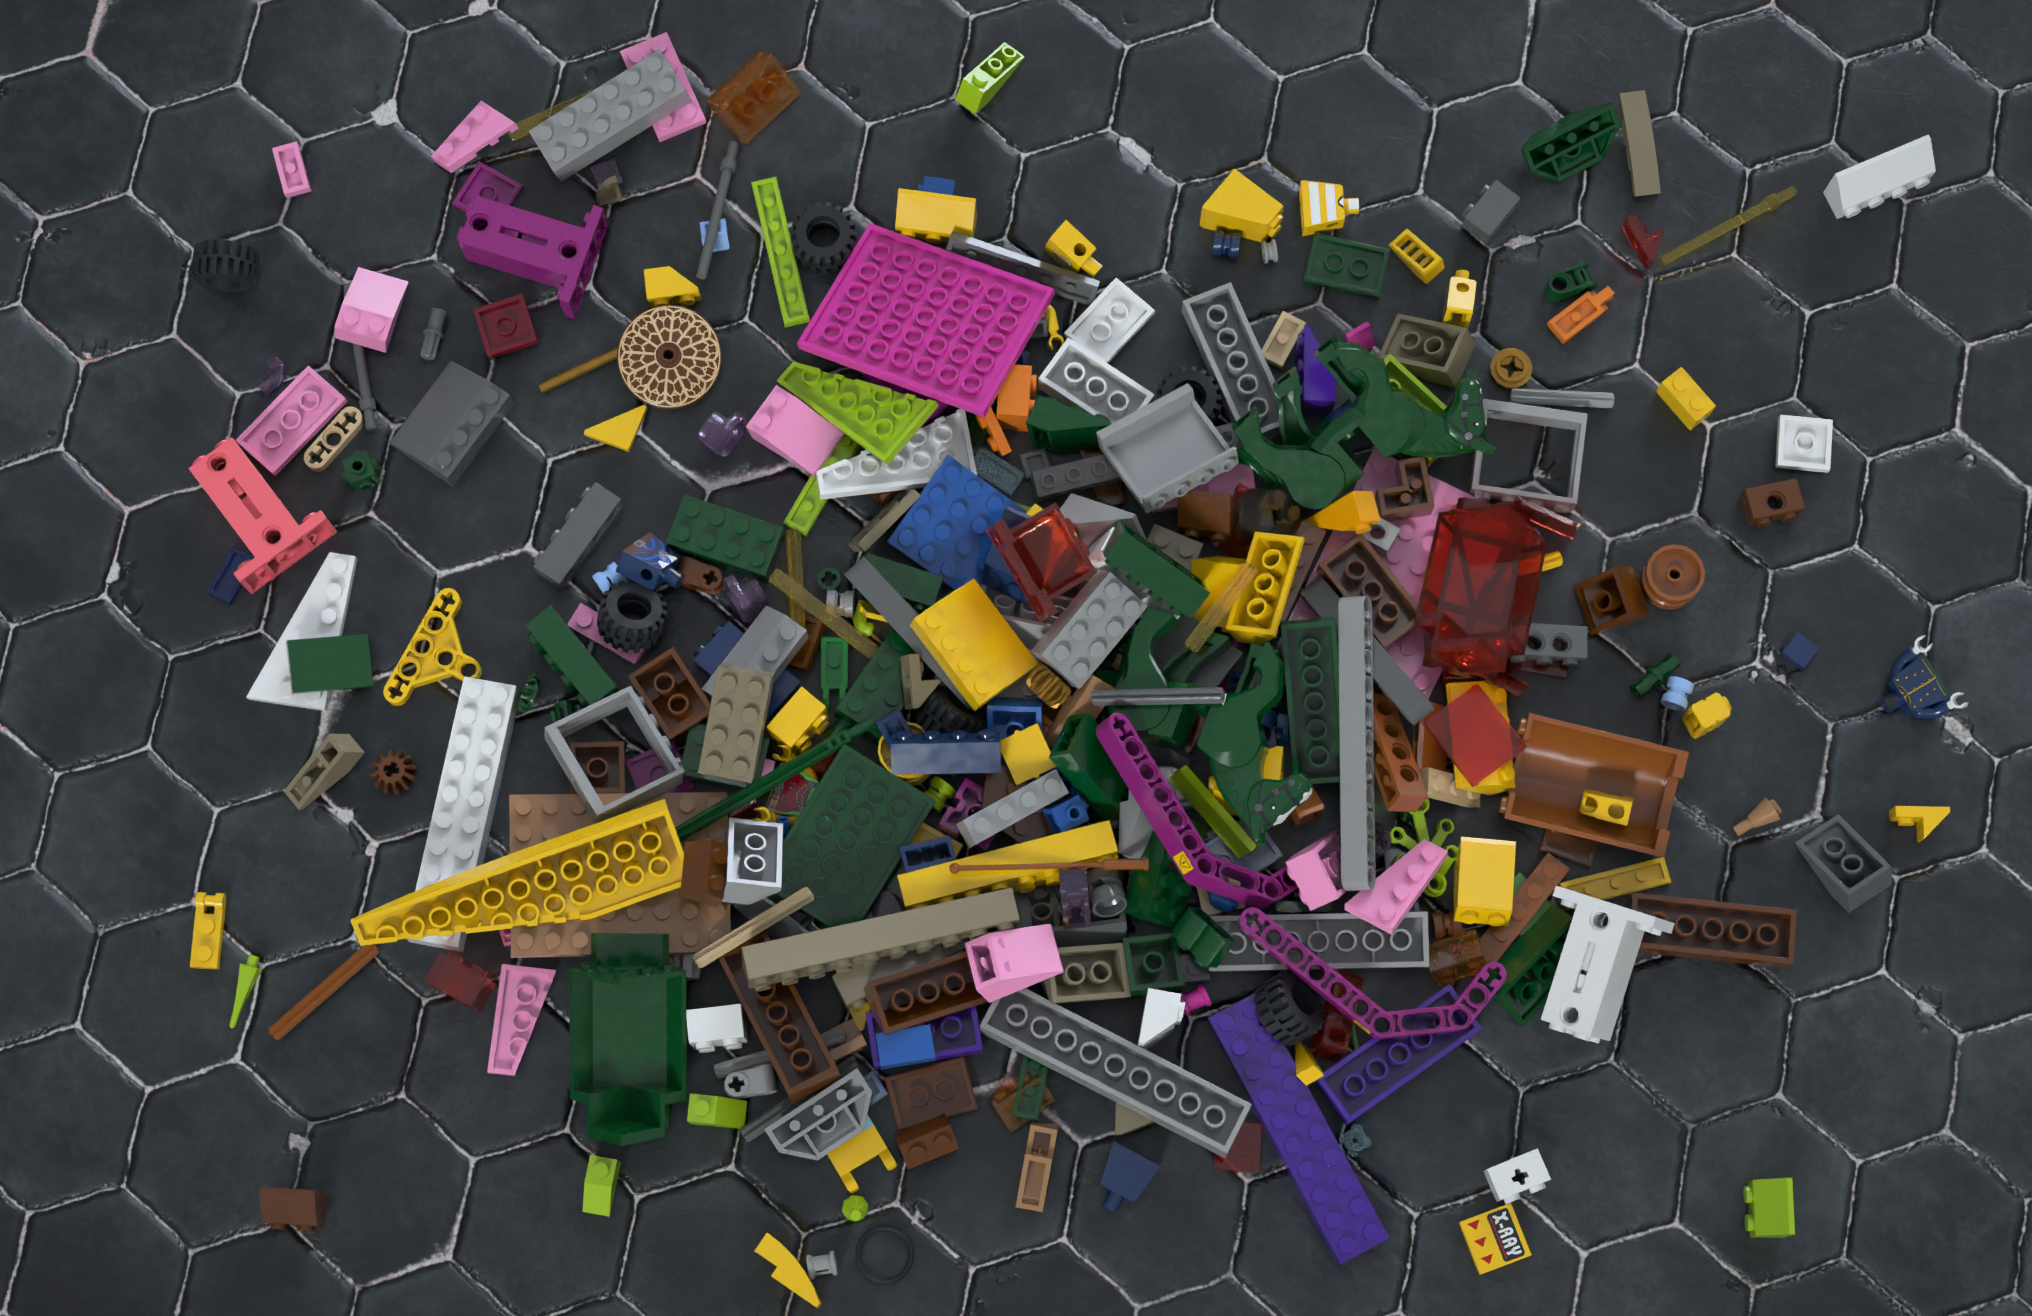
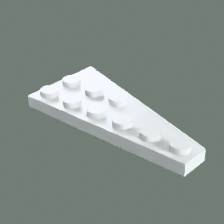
M958 409L956 413L945 418L944 416L937 418L933 423L920 428L889 465L883 463L869 451L864 450L856 457L849 460L843 459L816 471L820 500L924 488L947 455L977 475L965 410Z
M329 552L246 696L248 700L327 711L331 691L291 693L286 641L342 636L357 564L356 556Z

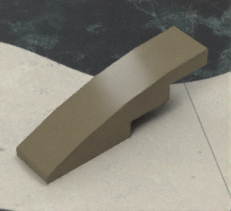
M1645 90L1618 93L1623 145H1626L1628 171H1631L1633 196L1659 194L1661 190L1658 164Z

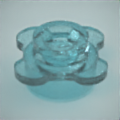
M1354 1124L1350 1131L1339 1135V1142L1345 1145L1348 1150L1347 1153L1351 1157L1358 1156L1359 1151L1371 1146V1139L1366 1137L1362 1131V1126L1359 1124ZM1353 1138H1356L1358 1142L1353 1143Z

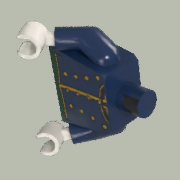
M1925 635L1917 638L1914 647L1910 646L1896 658L1889 672L1890 681L1886 684V688L1890 694L1880 699V703L1887 713L1900 708L1904 716L1913 715L1917 719H1937L1952 712L1954 707L1962 709L1968 706V702L1961 705L1957 704V697L1964 695V693L1957 692L1951 696L1925 654H1919L1920 652H1927L1933 645L1931 643L1927 648L1920 646L1919 642Z

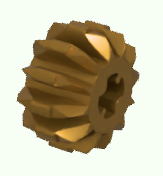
M1040 663L1036 668L1034 667L1026 678L1027 686L1051 708L1057 709L1071 694V689L1066 682L1045 664Z

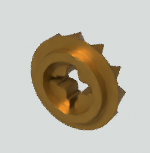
M1506 348L1499 351L1493 357L1490 364L1491 376L1495 379L1496 384H1500L1506 389L1519 388L1526 384L1532 374L1530 358L1523 351L1516 348ZM1514 360V369L1518 370V372H1513L1509 378L1508 370L1504 369V367H1508L1509 363Z

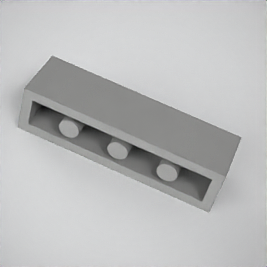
M1055 769L956 825L968 847L971 848L1069 792Z

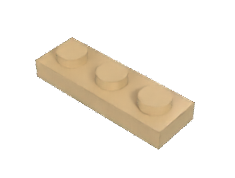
M1429 767L1420 769V775L1426 787L1428 798L1471 809L1480 808L1481 794L1457 789L1455 774Z

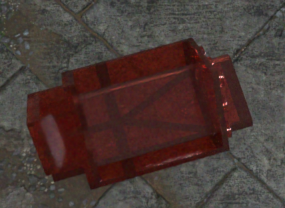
M1467 497L1458 498L1456 509L1438 513L1414 623L1416 627L1428 636L1422 666L1429 668L1434 666L1448 667V673L1469 679L1471 674L1483 677L1486 680L1485 683L1496 686L1498 672L1505 671L1508 657L1525 655L1547 547V541L1529 525L1530 517L1527 514L1515 511L1508 503L1499 502L1492 505Z

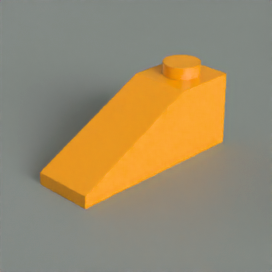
M1352 491L1305 520V522L1318 528L1356 531V534L1370 531L1372 529L1371 526L1381 521L1373 491Z

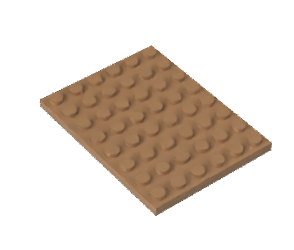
M727 792L662 793L626 812L665 799L674 826L677 827L725 799ZM629 793L597 795L605 806ZM578 794L509 795L510 854L595 824ZM728 815L680 842L683 851L687 841L712 839L724 844ZM681 887L589 920L573 919L566 920L563 923L547 922L538 923L537 926H513L510 929L511 958L591 956V933L669 934V955L694 954L731 932L730 903L721 902L718 907H713L681 896Z

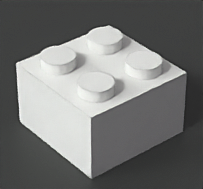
M741 1004L686 1010L689 1044L694 1049L699 1050V1053L713 1052L717 1046H725L727 1050L740 1049L743 1043H748L746 1013Z

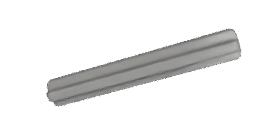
M1513 388L1510 392V402L1530 405L1612 408L1614 405V394L1606 392Z

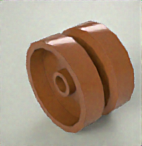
M1676 544L1663 546L1653 553L1641 572L1640 585L1643 594L1650 603L1661 609L1674 610L1684 607L1692 601L1704 583L1705 569L1703 562L1696 552L1686 546Z

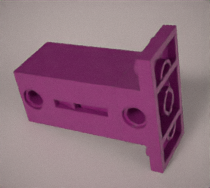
M476 195L474 202L469 203L467 207L466 224L460 227L457 235V241H459L465 259L559 288L557 298H559L564 315L575 319L608 229L604 209L593 205L591 212H587L584 217V228Z

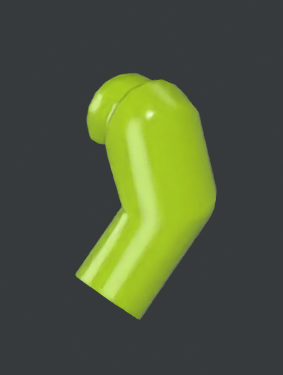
M859 600L860 602L871 604L867 601ZM857 604L853 617L855 630L860 636L863 634L870 637L873 633L874 624L866 622L867 617L862 612H859Z

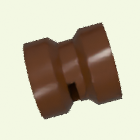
M1450 910L1446 914L1440 912H1432L1430 914L1434 939H1442L1445 935H1451L1452 937L1462 936V922L1454 921V910Z

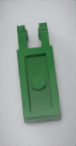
M821 637V691H823V704L826 706L827 711L831 707L829 691H839L838 705L846 696V691H848V637Z

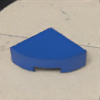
M1279 714L1276 718L1278 746H1288V714Z

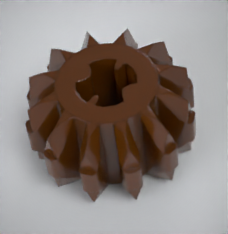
M388 749L386 758L381 753L378 754L381 762H372L371 765L377 770L370 774L372 779H377L374 785L377 788L383 787L385 794H389L393 788L394 793L398 795L400 794L401 786L405 790H409L410 787L406 782L408 780L411 782L416 781V777L410 774L417 771V767L411 764L413 758L410 755L404 757L403 750L397 751L395 755L392 749ZM397 768L399 770L398 774L393 773L391 776L389 771Z

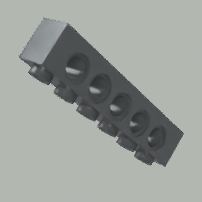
M1429 617L1425 623L1431 627L1432 617ZM1440 617L1438 630L1463 636L1467 619ZM1474 620L1471 639L1474 640V636L1479 635L1484 639L1485 643L1496 646L1500 627ZM1531 623L1529 627L1507 629L1506 638L1511 643L1510 647L1527 645V638H1530L1536 642L1537 648L1532 650L1526 646L1525 655L1501 658H1509L1512 663H1525L1526 660H1536V663L1540 665L1553 664V661L1562 662L1563 666H1578L1580 662L1587 659L1588 627ZM1424 634V653H1425V650H1426V645H1427V640H1428V636H1426L1425 634ZM1435 639L1432 657L1447 658L1448 655H1458L1459 659L1461 646ZM1553 640H1557L1562 644V652L1554 649ZM1468 648L1466 660H1472L1474 656L1484 657L1485 661L1493 662L1494 655Z

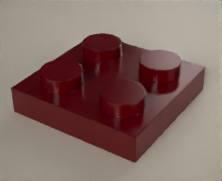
M523 294L473 309L489 359L539 344Z

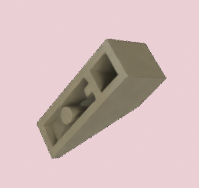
M328 734L284 792L298 810H303L350 772L365 752L350 734Z

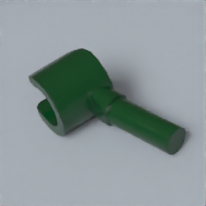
M1398 811L1396 813V820L1407 825L1416 833L1414 821L1411 820L1413 815L1409 812Z

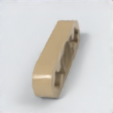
M344 408L306 450L304 461L310 470L314 472L324 471L362 429L364 417L357 408ZM348 416H355L357 422L355 424L348 423L346 418ZM339 425H341L343 428L345 427V429L348 432L346 435L342 431V429L338 427ZM332 433L341 435L340 443L335 446L327 443V439ZM322 444L330 451L329 454L320 447ZM314 454L316 456L321 455L322 462H314L312 456Z

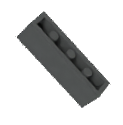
M596 482L592 487H587L580 498L582 500L576 509L572 508L565 518L566 523L561 530H555L550 538V545L545 551L541 550L534 560L535 565L533 567L536 572L562 590H564L624 507L619 497Z

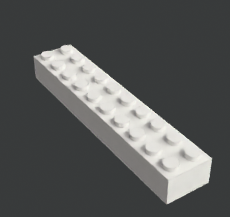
M464 676L415 891L483 864L516 718L517 704L521 695L520 690L515 685ZM466 932L452 933L450 936L440 937V935L425 936L423 939L412 940V938H408L407 940L411 943L463 952L467 934Z

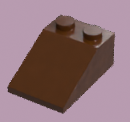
M673 647L628 675L639 695L643 697L646 706L670 741L709 716L710 702Z

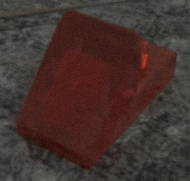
M1635 214L1625 218L1621 228L1645 270H1648L1656 259L1665 227L1647 235V228L1644 222L1638 220Z

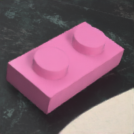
M297 141L272 148L285 197L289 198L310 192V184Z

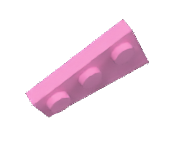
M480 101L431 155V158L434 162L452 173L475 158L479 150L488 144L491 146L499 142L498 138L508 131L513 133L519 128L515 122L483 101Z

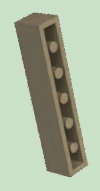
M969 940L959 942V946L952 949L944 950L943 946L932 948L933 952L925 955H917L916 952L905 954L906 958L898 961H890L889 958L879 960V964L871 967H863V964L852 966L851 971L833 975L832 981L846 1009L853 1007L854 1010H857L868 1004L864 992L867 982L967 951L965 943L969 942Z

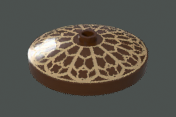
M661 305L642 312L628 324L618 344L617 363L623 382L636 398L651 407L676 410L697 403L711 391L721 371L722 350L714 329L700 314L682 306ZM666 351L674 354L672 359L667 360L664 358Z

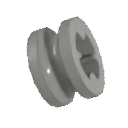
M1271 239L1269 243L1262 240L1261 250L1264 263H1268L1269 260L1278 262L1275 239Z

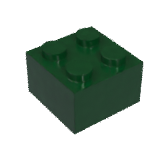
M1172 933L1122 939L1121 943L1124 946L1131 995L1127 999L1146 997L1148 988L1181 993L1185 983L1179 946L1175 943L1176 938Z

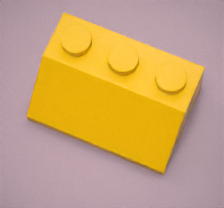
M899 188L895 222L896 233L913 239H925L928 243L932 244L948 243L952 231L974 238L977 220L976 198Z

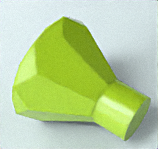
M851 1195L843 1201L842 1212L847 1219L859 1221L867 1215L869 1204L863 1196Z

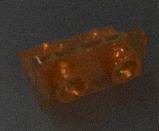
M1476 929L1429 944V969L1438 985L1449 984L1467 976H1474L1487 964Z
M1027 1072L1023 1078V1086L1016 1090L1018 1074L1013 1083L1007 1087H999L993 1092V1096L988 1099L1011 1133L1029 1121L1011 1117L1014 1099H1016L1017 1095L1021 1094L1020 1101L1024 1099L1022 1094L1025 1093V1090L1040 1084L1042 1079L1038 1074L1031 1076L1030 1072ZM1046 1085L1040 1112L1056 1102Z

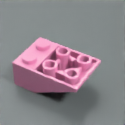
M1051 924L992 932L965 943L976 990L989 1003L1064 972Z

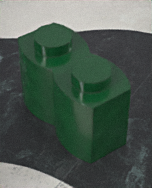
M1189 907L1171 932L1176 938L1175 943L1186 951L1190 950L1195 956L1193 960L1203 968H1217L1235 943V940L1224 929L1218 926L1206 912L1198 907Z

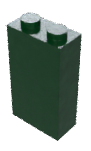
M1089 713L1069 716L1049 758L1103 821L1117 819L1120 813V802L1129 799V788L1097 738L1096 728L1098 723Z

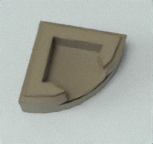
M615 175L601 183L596 192L598 206L623 199Z

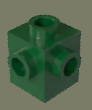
M355 451L342 460L345 468L341 470L346 485L351 484L356 492L371 489L381 483L378 472H381L380 465L376 457L371 458L367 451Z

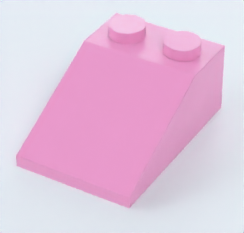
M358 267L334 326L335 338L386 353L409 282Z
M777 385L746 426L754 440L814 477L816 476V471L821 469L845 436L843 432L805 403Z
M1337 829L1327 833L1285 862L1289 877L1295 880L1299 888L1300 898L1304 904L1308 905L1310 911L1338 899L1346 892L1341 882V836Z

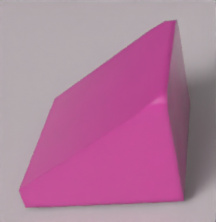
M1365 322L1346 333L1344 342H1355L1367 350L1373 348L1375 342L1370 324Z

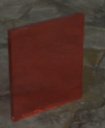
M1478 683L1423 723L1472 787L1477 786L1479 782L1527 748L1526 744Z

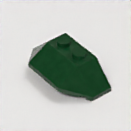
M1612 103L1577 110L1536 131L1522 146L1521 150L1530 172L1560 182L1603 160L1621 125Z

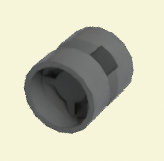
M1100 867L1094 868L1087 873L1085 882L1095 915L1099 917H1112L1123 912L1127 907V899L1122 888L1119 871L1104 870Z

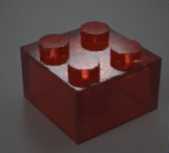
M440 952L424 982L441 993L481 1013L496 986L490 980L492 975L473 964L472 968L467 967L468 962L452 952H449L448 955Z

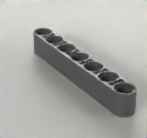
M863 556L844 575L910 647L919 654L922 660L960 701L971 710V706L910 627L913 619L919 614L875 566Z
M1319 576L1301 590L1299 594L1319 618H1335L1338 639V603L1340 598L1326 581ZM1372 635L1373 681L1412 726H1415L1435 709L1426 696Z

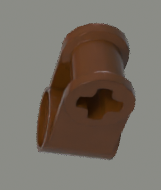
M681 556L676 569L685 575L680 585L681 587L695 589L710 595H718L723 592L726 587V581L718 568L689 557ZM715 576L717 582H712L711 585H709L707 580H712Z

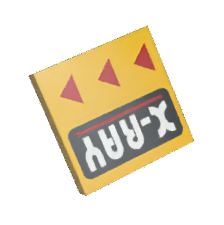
M1511 1203L1459 1222L1479 1275L1531 1256Z

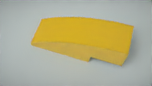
M766 1233L755 1249V1252L777 1266L771 1277L819 1309L821 1301L804 1268L783 1244L769 1233Z

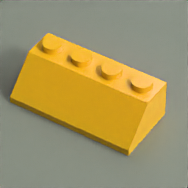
M1264 532L1254 533L1225 628L1237 642L1262 645L1276 637L1305 541L1303 537Z
M1485 681L1446 684L1456 788L1485 795H1494L1515 789V771L1512 760V744L1509 731L1510 721L1507 712L1505 685L1496 683L1495 686L1487 684Z

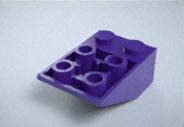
M1304 325L1303 332L1298 333L1295 351L1296 357H1299L1296 368L1301 388L1302 416H1328L1333 412L1336 402V379L1315 357L1314 351L1319 347V344L1309 325Z

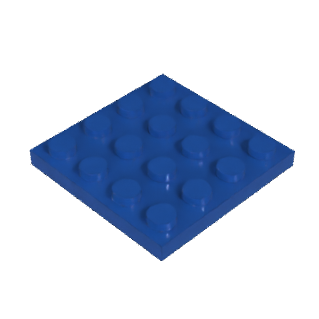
M947 455L920 492L921 496L911 505L886 542L928 572L943 577L944 583L953 590H957L973 579L981 587L985 561L1005 507H1012L1025 514L1027 511Z

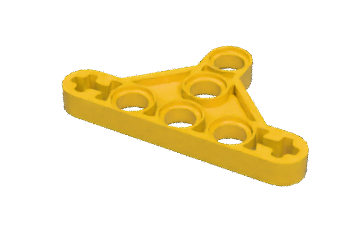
M444 588L437 594L387 681L383 693L385 699L390 704L395 706L403 705L409 699L414 688L452 676L463 681L462 668L466 664H474L476 666V672L470 678L479 679L481 677L482 669L479 663L474 658L463 653L454 622L462 601L454 589ZM453 595L452 599L455 603L447 605L444 611L449 615L445 617L444 614L436 610L439 608L443 611L445 607L443 599L445 597L450 598ZM435 617L441 618L443 620L442 627L436 631L429 628L430 620ZM421 640H426L430 643L429 650L426 653H418L416 651V644ZM444 652H450L453 655V660L448 665H441L439 663V656ZM408 663H413L417 666L416 673L409 677L403 675V667ZM400 677L405 682H408L409 685L406 686L403 683L400 687V691L403 693L402 696H396L392 699L393 695L390 692L392 689L397 690L401 683L397 678Z

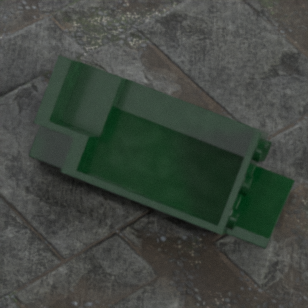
M591 933V962H584L580 964L579 968L569 969L570 1100L587 1104V1137L619 1146L664 1138L665 1129L670 1128L669 1104L687 1100L686 970L675 968L674 963H669V934Z

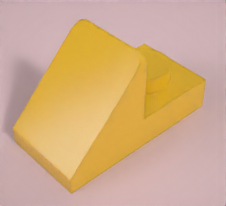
M1895 806L1889 810V821L1898 822L1899 826H1912L1916 822L1917 842L1919 843L1950 813V807Z

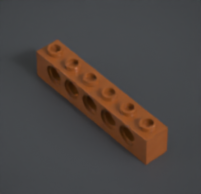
M1373 681L1374 773L1387 811L1416 812L1427 799V790L1422 781L1419 767L1416 764L1398 710Z

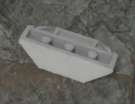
M857 1068L764 1130L779 1153L818 1161L864 1130L872 1090Z

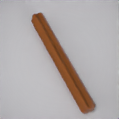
M375 944L361 947L268 1029L272 1037L280 1040L372 960L380 952Z

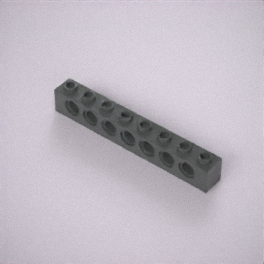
M1233 423L1215 427L1230 448L1235 446L1237 449L1242 446L1241 441L1233 431ZM1104 454L1033 471L1030 475L1036 502L1123 481Z

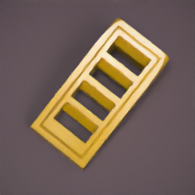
M1408 229L1404 230L1388 245L1425 284H1428L1444 269L1443 259ZM1409 240L1412 242L1404 250L1400 249ZM1418 248L1419 250L1410 257L1409 254ZM1425 255L1426 258L1418 264L1417 261Z

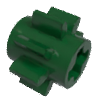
M564 700L556 703V711L550 712L552 724L581 710V705L575 706L574 700Z

